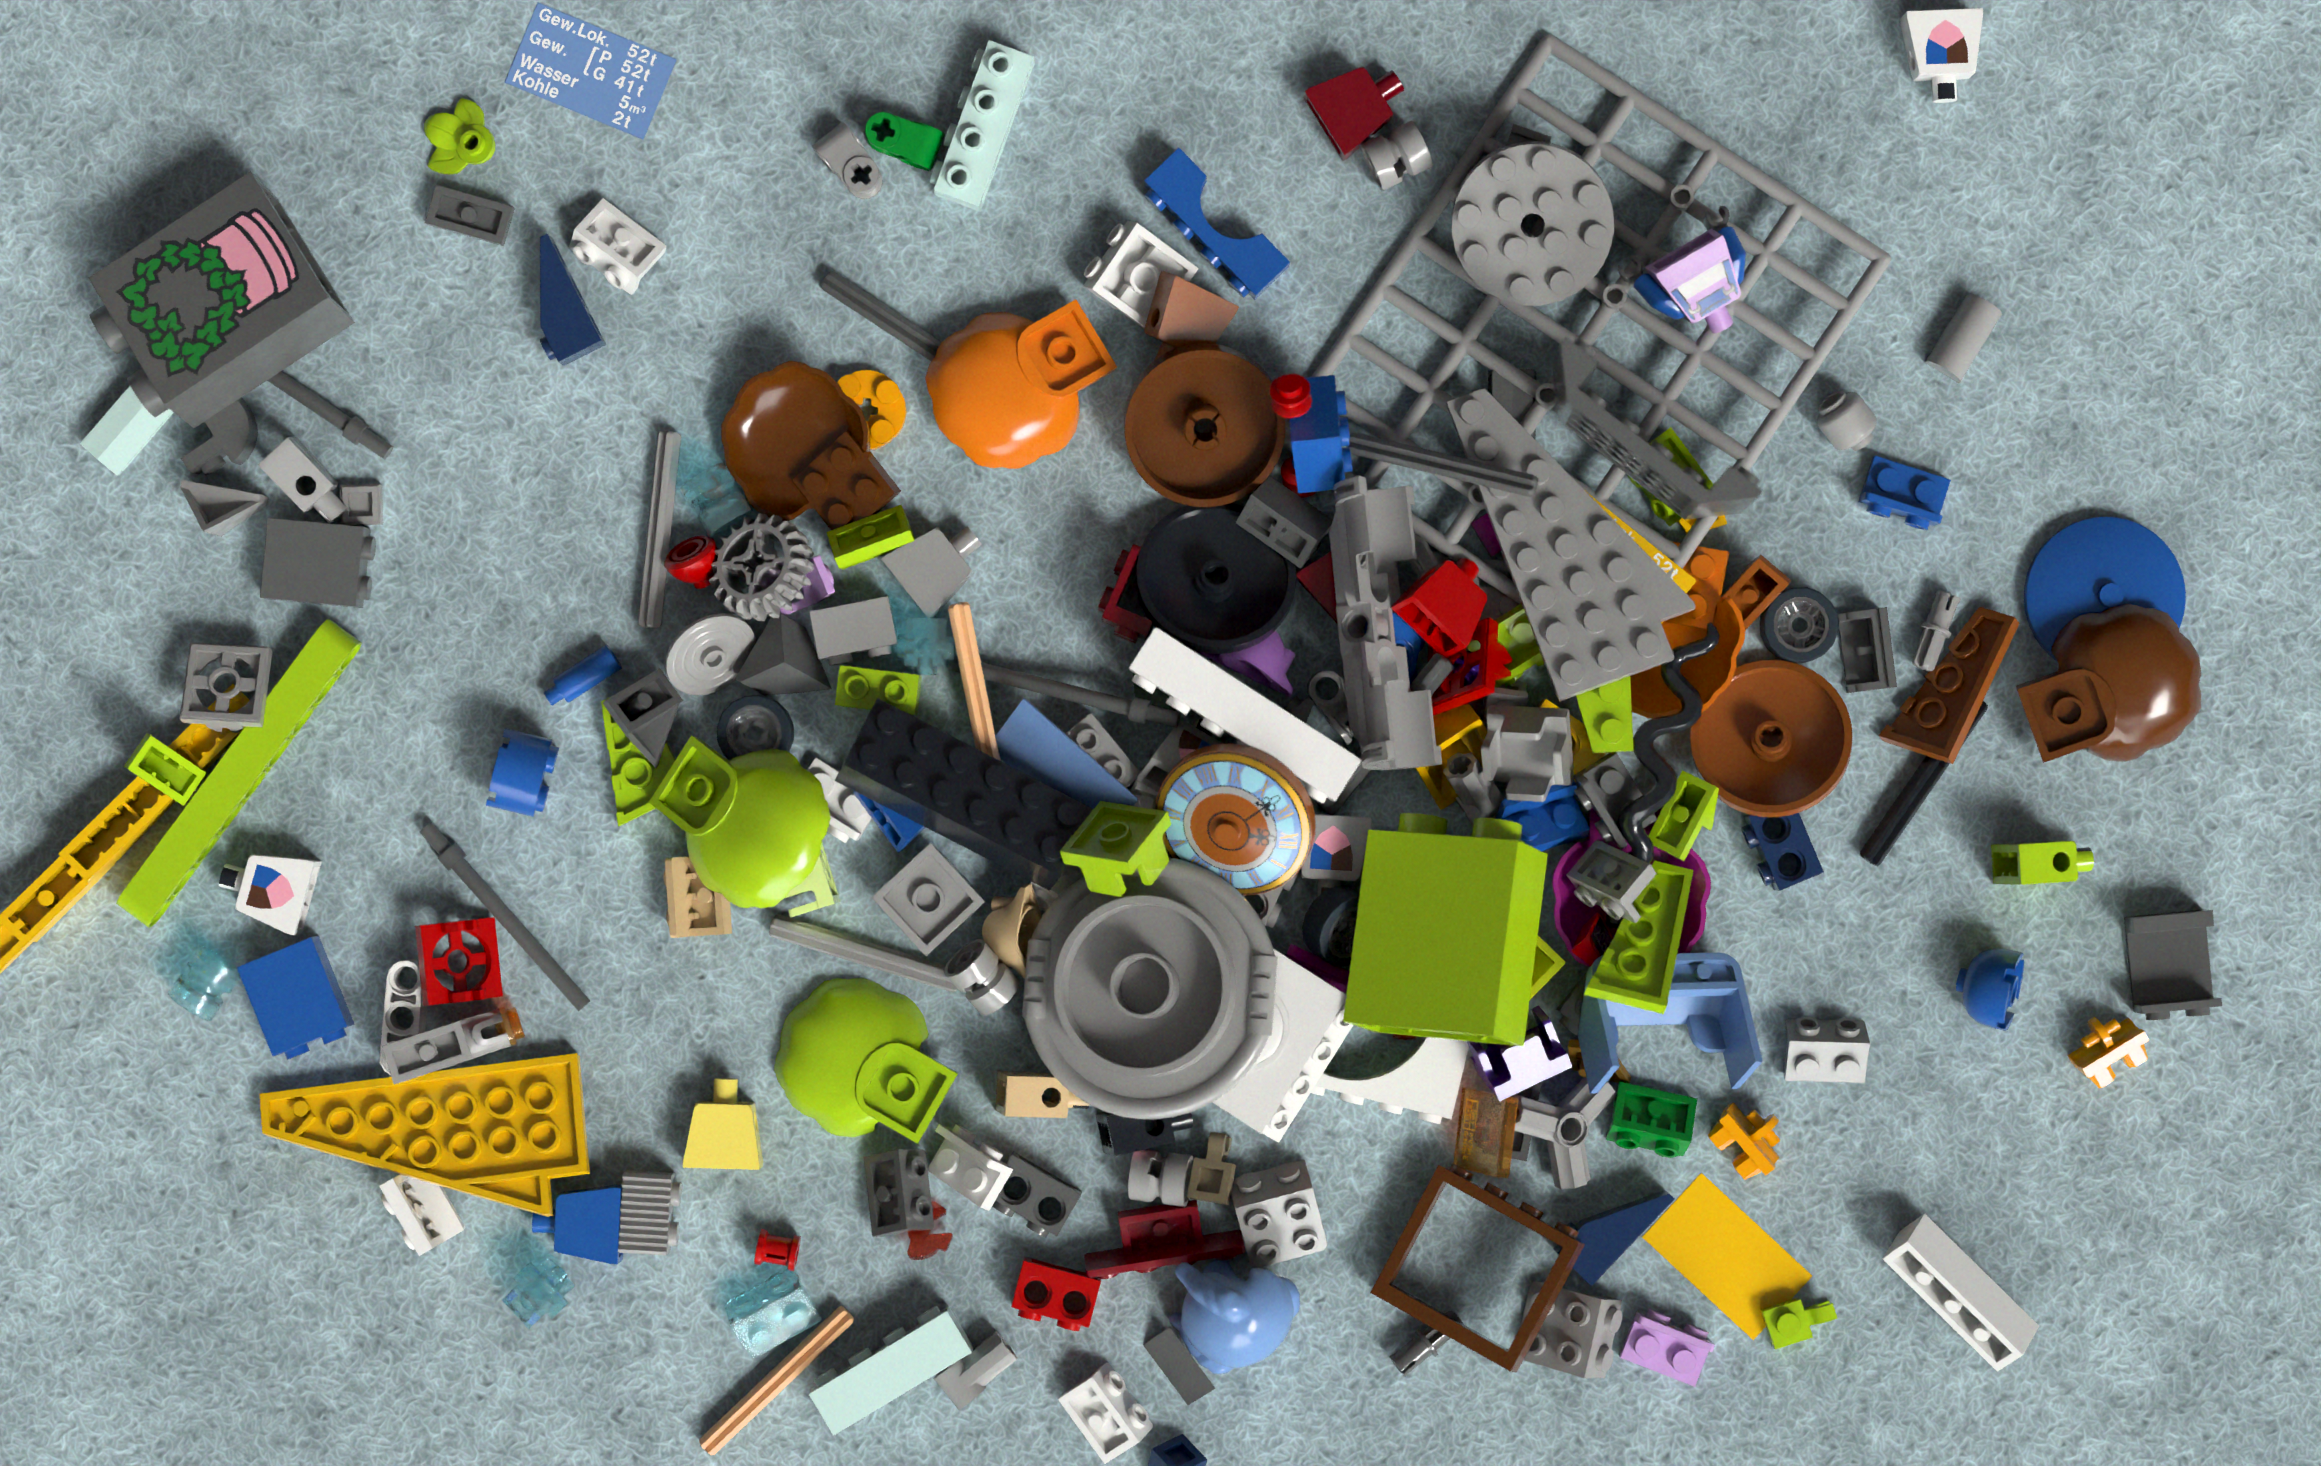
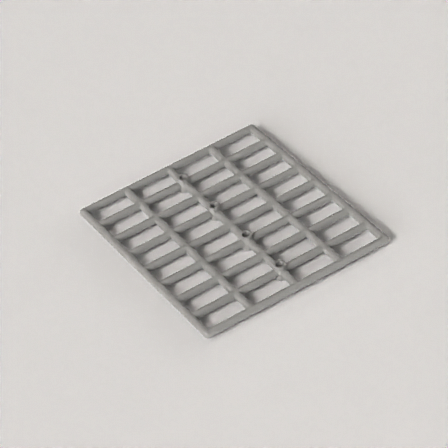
M1546 34L1533 50L1312 377L1332 375L1351 348L1419 393V395L1395 430L1347 398V415L1344 416H1348L1350 420L1377 438L1421 448L1408 438L1432 403L1449 413L1446 406L1447 401L1455 398L1443 391L1442 388L1464 356L1468 354L1535 398V402L1520 422V425L1531 435L1547 411L1553 410L1557 413L1554 379L1552 375L1548 383L1541 384L1476 341V338L1499 305H1502L1558 343H1561L1565 336L1572 342L1576 338L1581 339L1596 352L1593 356L1598 361L1596 368L1651 403L1653 406L1638 426L1640 432L1637 435L1644 441L1648 442L1667 414L1736 459L1737 461L1733 465L1734 469L1737 470L1742 466L1749 471L1890 264L1891 257L1880 247L1554 35ZM1551 53L1620 98L1597 134L1527 89ZM1517 102L1587 147L1581 157L1592 167L1601 156L1669 201L1668 206L1646 238L1614 217L1613 236L1637 251L1634 256L1638 257L1641 261L1643 270L1650 260L1655 262L1669 254L1659 246L1681 214L1688 213L1704 224L1705 213L1708 211L1711 220L1714 222L1723 221L1718 213L1694 199L1695 193L1717 161L1787 206L1763 243L1730 221L1727 223V226L1733 227L1744 250L1754 256L1745 269L1744 280L1739 285L1741 296L1726 305L1731 318L1735 315L1804 361L1780 397L1709 351L1722 332L1712 333L1707 325L1695 342L1629 299L1627 293L1635 282H1625L1619 277L1615 284L1608 285L1595 276L1584 288L1602 299V303L1578 337L1533 306L1512 304L1484 291L1471 279L1457 256L1426 237L1449 202H1455L1462 182L1483 152L1490 154L1505 146L1493 137ZM1634 107L1704 152L1682 185H1673L1610 144V141ZM1541 216L1529 232L1533 233V236L1544 225V220ZM1800 216L1871 261L1847 298L1777 253V250ZM1417 250L1486 295L1463 331L1393 286ZM1630 260L1623 272L1631 274L1636 271L1637 265ZM1767 265L1838 311L1814 347L1743 302ZM1383 299L1453 344L1429 381L1359 335ZM1620 311L1687 355L1663 391H1660L1592 346L1614 313ZM1699 365H1702L1770 410L1746 447L1675 401ZM1285 418V440L1283 447L1292 452L1289 418ZM1374 460L1363 476L1366 477L1367 490L1375 489L1391 463ZM1613 464L1595 491L1571 476L1587 493L1682 569L1718 517L1697 518L1680 545L1677 546L1608 500L1626 474ZM1345 472V479L1355 477L1351 472ZM1433 474L1466 496L1468 500L1445 534H1442L1412 514L1414 533L1455 562L1460 558L1472 560L1479 568L1477 575L1479 578L1518 604H1521L1513 580L1457 544L1478 512L1483 509L1486 510L1477 485ZM1674 568L1667 573L1669 577H1671Z

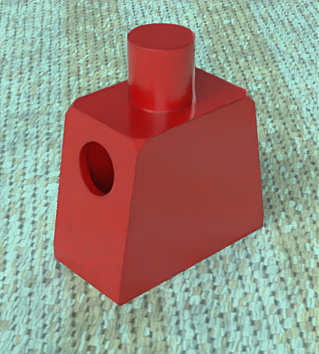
M1460 558L1456 564L1453 561L1445 560L1423 573L1393 603L1391 609L1432 648L1447 658L1468 647L1486 604V593L1473 582L1479 573V568L1472 560L1467 558Z

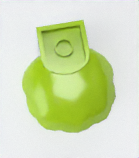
M692 735L649 801L651 805L685 831L689 858L701 882L711 891L721 893L727 901L739 908L773 907L783 900L791 889L801 884L815 867L820 855L822 840L827 833L831 820L829 806L824 797L820 781L810 771L802 768L798 759L790 752L779 749H764L737 756L728 761L703 740Z
M837 978L823 981L811 992L809 998L796 1005L785 1018L780 1035V1048L776 1054L774 1072L778 1083L784 1089L791 1105L803 1115L815 1119L827 1132L836 1136L857 1137L874 1132L875 1124L880 1122L917 1144L958 1075V1072L920 1051L921 1043L929 1035L924 1015L916 1004L907 996L887 991L880 984L866 978Z

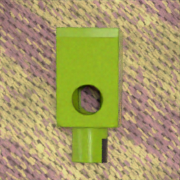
M2075 841L1991 844L1993 884L2027 885L2077 881L2078 872L2092 871L2094 866L2092 850L2089 847L2077 848Z

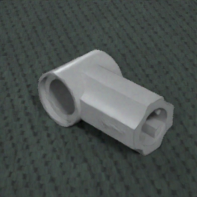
M1458 752L1447 759V766L1443 772L1458 796L1455 798L1463 813L1466 812L1465 816L1472 826L1475 818H1491L1497 814L1504 797L1493 781L1484 780L1483 768L1472 752L1467 754Z
M996 1331L977 1345L972 1353L940 1371L934 1377V1380L957 1409L960 1410L983 1392L986 1388L985 1385L1015 1362L1018 1357L1004 1338Z

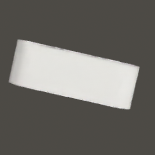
M415 959L395 963L389 969L387 975L380 1064L389 1075L391 1074L382 1046L425 1032L427 1006H423L419 962ZM405 967H411L417 974L418 980L412 989L406 988L400 981L401 971ZM402 1006L409 1008L414 1015L413 1024L408 1029L401 1027L396 1019L397 1011Z

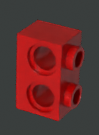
M1024 1257L1011 1307L1019 1309L1018 1316L1041 1321L1042 1316L1057 1319L1056 1325L1058 1327L1080 1331L1081 1326L1087 1328L1090 1326L1101 1279L1097 1277L1088 1278L1086 1272ZM1031 1281H1041L1046 1285L1048 1294L1044 1299L1035 1301L1026 1295L1025 1286ZM1070 1291H1079L1085 1296L1087 1303L1081 1310L1072 1311L1065 1306L1064 1296Z

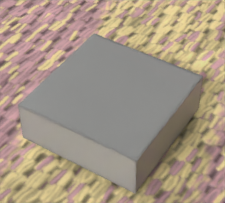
M381 484L340 485V500L347 507L341 514V525H383Z

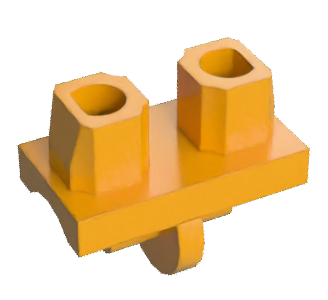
M2093 1017L2087 1021L2091 1033L2080 1039L2083 1046L2067 1055L2073 1066L2089 1078L2098 1088H2103L2114 1081L2116 1076L2110 1065L2120 1058L2129 1068L2137 1067L2148 1060L2144 1044L2149 1039L2145 1031L2139 1029L2129 1018L2120 1023L2114 1018L2102 1025L2096 1017Z
M1732 1102L1723 1110L1719 1121L1708 1134L1709 1139L1721 1151L1735 1140L1742 1147L1744 1152L1734 1158L1732 1164L1745 1180L1761 1171L1766 1176L1775 1169L1776 1166L1774 1164L1779 1159V1155L1772 1148L1780 1141V1138L1772 1130L1779 1122V1119L1774 1114L1763 1119L1754 1109L1745 1116L1735 1103Z

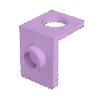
M820 555L809 560L813 563L814 570L806 574L812 585L802 586L804 599L792 603L793 611L781 608L780 613L786 616L824 601L835 592L831 571L823 563Z

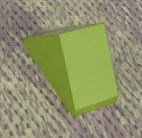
M148 733L145 734L123 766L183 806L207 774Z

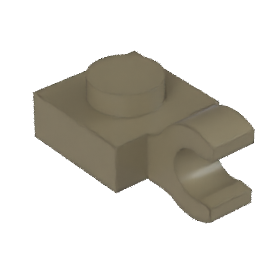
M1210 1132L1206 1159L1194 1157L1187 1193L1188 1198L1229 1205L1236 1165L1225 1162L1232 1142V1138L1227 1137V1134Z

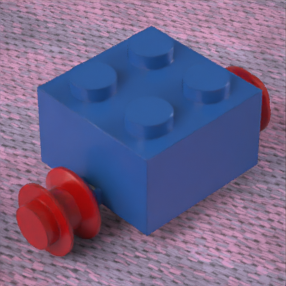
M1292 373L1281 375L1271 383L1269 392L1272 398L1271 405L1273 411L1281 417L1289 418L1293 456L1288 458L1281 467L1283 485L1301 498L1312 496L1318 491L1334 490L1333 487L1336 483L1345 480V472L1353 471L1351 448H1343V446H1350L1348 416L1340 417V415H1347L1345 390L1337 391L1335 375L1309 378Z

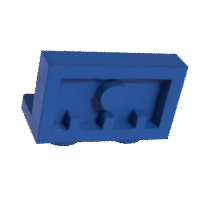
M1873 456L1858 502L1868 505L1866 511L1871 514L1889 518L1890 514L1894 513L1906 517L1904 522L1906 525L1928 530L1929 525L1936 526L1941 523L1943 516L1940 513L1951 480L1882 457Z
M1574 779L1571 786L1552 785L1544 802L1507 800L1505 797L1500 804L1496 819L1522 824L1520 841L1540 851L1588 837L1590 831L1574 797V790L1577 788Z

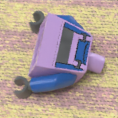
M1725 206L1719 207V214L1723 221L1714 222L1711 220L1708 211H1706L1703 222L1708 231L1646 266L1647 274H1643L1641 261L1634 255L1629 257L1637 265L1635 272L1627 274L1618 265L1621 279L1629 283L1635 282L1634 288L1653 309L1675 320L1684 318L1692 324L1705 318L1712 333L1722 332L1733 324L1726 305L1741 296L1739 285L1744 280L1746 252L1733 227L1727 226L1730 214Z

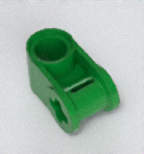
M886 112L876 113L871 116L866 123L865 129L867 141L872 149L897 158L905 164L929 172L932 171L945 135L944 132L929 125L909 121ZM884 123L889 124L890 132L894 136H886L883 142L878 141L877 133L873 130L875 128L881 129Z

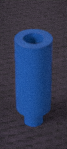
M606 644L553 678L555 685L545 691L544 695L552 706L562 699L569 703L621 670L622 666L611 648Z

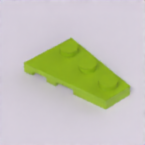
M603 700L601 701L611 763V779L616 800L618 827L656 809L649 801L676 759L666 741L656 769L624 734L603 705L605 701Z

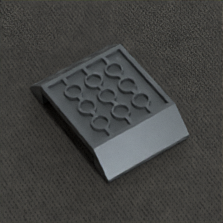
M1565 336L1561 341L1552 363L1558 421L1684 520L1740 514L1760 496L1763 491L1756 486L1760 482L1759 479L1742 466L1736 470L1730 465L1709 490L1704 488L1703 485L1706 483V480L1688 466L1681 470L1670 461L1673 454L1656 441H1653L1651 445L1637 435L1640 432L1637 425L1623 415L1616 419L1605 410L1608 405L1606 401L1592 390L1588 389L1585 394L1582 392L1589 383L1598 364V361L1593 358L1596 352L1579 338L1572 342Z

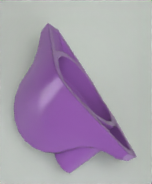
M1276 631L1259 644L1242 651L1225 654L1198 652L1230 670L1291 697L1293 687L1288 681L1286 673L1295 657V653L1284 648L1283 642Z

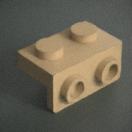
M689 856L666 858L663 879L667 888L668 910L666 921L669 926L670 937L732 934L730 902L721 893L711 891L701 882Z

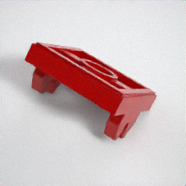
M1488 617L1478 621L1471 641H1478L1480 643V650L1469 653L1465 648L1447 657L1452 664L1463 655L1465 660L1462 668L1454 674L1452 670L1431 696L1433 716L1495 693V680L1511 676V672L1504 665L1511 663L1512 658L1506 648L1498 643L1499 623ZM1430 645L1428 646V661L1435 653H1438ZM1479 665L1477 678L1470 685L1464 687V678L1469 673L1471 667Z
M495 917L415 926L423 1006L468 1002L503 996ZM461 931L476 937L483 945L484 952L471 953L469 949L464 947ZM448 934L449 947L443 952L441 957L432 958L438 941ZM454 950L463 952L467 960L464 970L459 973L451 971L447 963L449 954ZM486 964V970L481 981L473 988L467 990L466 975L473 966ZM443 969L447 975L452 977L454 991L442 986L435 977L434 970Z

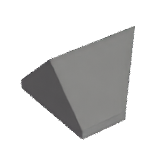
M186 480L181 481L180 488L202 531L216 536H223L268 504L269 497L261 494Z

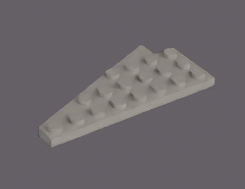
M1485 388L1447 401L1446 406L1467 459L1532 474L1538 478V487L1533 497L1476 485L1558 700L1568 699L1673 661L1674 655L1661 622L1695 610L1694 601Z

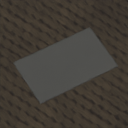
M1171 1328L1166 1329L1143 1344L1187 1405L1216 1389Z

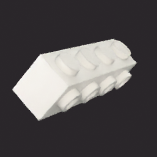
M1923 1214L1903 1228L1882 1258L1996 1371L2001 1370L2021 1357L2040 1327L1926 1214Z

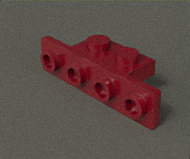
M1189 1200L1185 1207L1163 1204L1118 1211L1123 1248L1086 1253L1084 1258L1086 1276L1088 1278L1109 1279L1115 1277L1118 1273L1130 1271L1148 1273L1156 1270L1158 1267L1168 1265L1177 1266L1181 1263L1193 1265L1197 1261L1213 1258L1217 1260H1230L1239 1254H1244L1245 1245L1240 1229L1202 1235L1197 1200Z

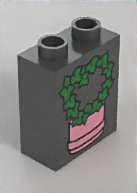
M251 171L89 277L90 282L104 303L103 306L89 314L93 325L106 344L116 354H120L130 347L142 367L127 377L137 398L152 416L157 417L170 409L193 428H196L355 323L278 198Z

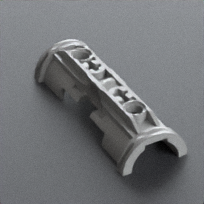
M1351 477L1336 483L1333 487L1336 512L1329 532L1349 728L1360 745L1362 767L1365 769L1393 770L1442 764L1441 746H1436L1431 690L1410 691L1406 647L1396 646L1391 609L1393 603L1400 597L1397 562L1416 559L1411 505H1415L1413 487L1401 486L1367 490L1366 477ZM1366 622H1368V629L1365 634L1364 627Z

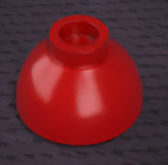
M703 535L688 538L669 551L664 561V566L676 579L684 583H692L696 589L705 588L711 584L709 580L715 575L711 564L718 559L715 553L717 549L716 543L712 537Z

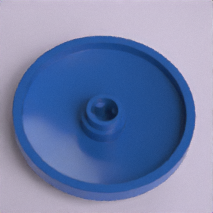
M2095 517L2073 523L2061 529L2043 544L2028 569L2023 599L2026 618L2035 639L2045 652L2057 661L2051 652V648L2059 631L2073 618L2082 614L2101 613L2110 607L2132 604L2166 612L2175 621L2178 628H2180L2186 605V590L2183 574L2176 557L2164 541L2154 532L2127 519Z

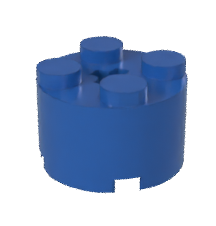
M505 728L502 737L510 738L509 744L502 743V747H499L489 791L496 793V798L489 796L486 806L534 817L535 811L543 812L550 786L542 785L545 772L552 773L554 771L559 748L551 746L553 739Z

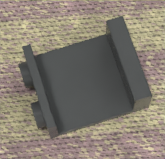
M2200 909L2124 917L2133 1012L2145 1014L2146 1020H2162L2171 1018L2170 1011L2185 1010L2186 1016L2210 1015V1007L2222 1006V998L2213 997L2206 927L2214 926L2213 910Z

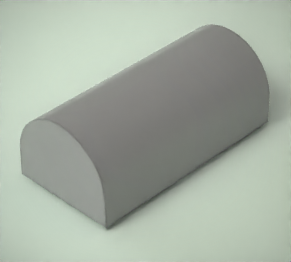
M1968 293L1924 363L1955 382L1960 383L2001 317L2002 312L1987 300Z

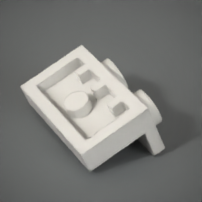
M603 198L574 229L569 248L582 263L592 265L604 274L611 285L618 289H624L632 295L637 290L640 279L664 254L666 245Z
M816 757L808 771L820 781L824 797L829 806L831 820L827 832L845 843L849 837L858 841L872 818L854 795V790L834 781L839 771Z
M939 1124L935 1131L945 1139L930 1163L928 1172L980 1208L989 1211L1013 1169L1001 1161L1004 1154L984 1142L981 1146L974 1143L976 1135L958 1124H955L953 1129Z
M1109 1363L1100 1366L1091 1376L1058 1398L1104 1464L1139 1443L1153 1428L1147 1411L1135 1401L1126 1388L1121 1375L1114 1371Z

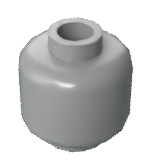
M1843 390L1837 391L1826 398L1818 407L1820 413L1817 418V425L1837 450L1852 448L1854 451L1865 447L1873 439L1871 432L1876 426L1877 418L1858 393H1845Z

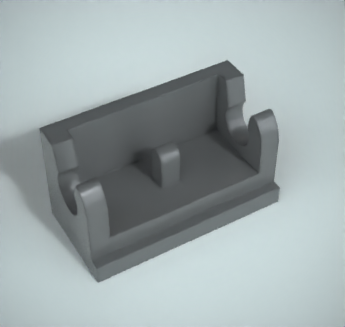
M1269 476L1250 496L1236 524L1296 566L1302 568L1305 562L1322 544L1320 541L1329 532L1333 519Z
M1887 607L1837 614L1847 693L1897 687Z

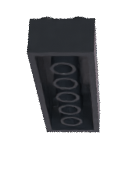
M879 698L876 699L834 780L1049 891L1062 876L1067 865L1063 862L1060 850L1093 810V808Z

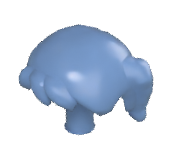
M1213 1260L1204 1268L1202 1273L1188 1263H1181L1177 1265L1175 1274L1186 1287L1187 1294L1183 1302L1182 1313L1175 1312L1171 1314L1169 1321L1179 1331V1335L1189 1353L1201 1366L1209 1369L1214 1374H1224L1233 1368H1242L1266 1359L1278 1348L1288 1335L1293 1318L1299 1312L1300 1293L1290 1279L1275 1275L1268 1269L1252 1268L1248 1273L1246 1281L1244 1278L1237 1277L1230 1266L1229 1260Z

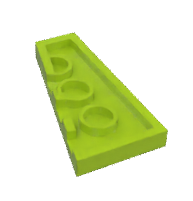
M1630 676L1576 695L1592 753L1634 751Z
M1654 861L1652 868L1657 874L1632 902L1641 918L1636 923L1623 918L1595 974L1588 983L1584 995L1664 1014L1668 1003L1694 870Z

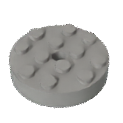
M1524 141L1509 144L1484 157L1472 168L1462 182L1452 213V236L1455 250L1463 268L1471 279L1492 296L1512 304L1524 306L1555 303L1572 296L1584 288L1603 266L1609 254L1614 234V215L1611 200L1596 170L1572 150L1543 141ZM1531 213L1540 215L1544 220L1543 227L1536 232L1535 236H1533V233L1525 231L1521 226L1522 219Z

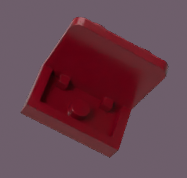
M1133 544L1130 551L1122 549L1114 568V574L1119 576L1114 588L1106 587L1098 605V611L1103 612L1102 622L1115 627V636L1136 644L1138 638L1147 640L1153 626V621L1118 607L1141 550V546Z

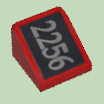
M1598 912L1582 926L1571 949L1572 953L1590 966L1598 957L1605 954L1613 940L1603 917Z

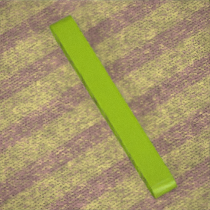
M327 619L322 623L267 696L263 727H244L123 890L117 900V905L148 928H151L158 922L357 654L362 645L358 639L331 619Z

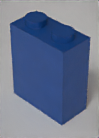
M319 936L307 938L237 967L272 1056L285 1053L287 1060L310 1051L307 1044L322 1038L325 1045L347 1036L344 1028L354 1025Z

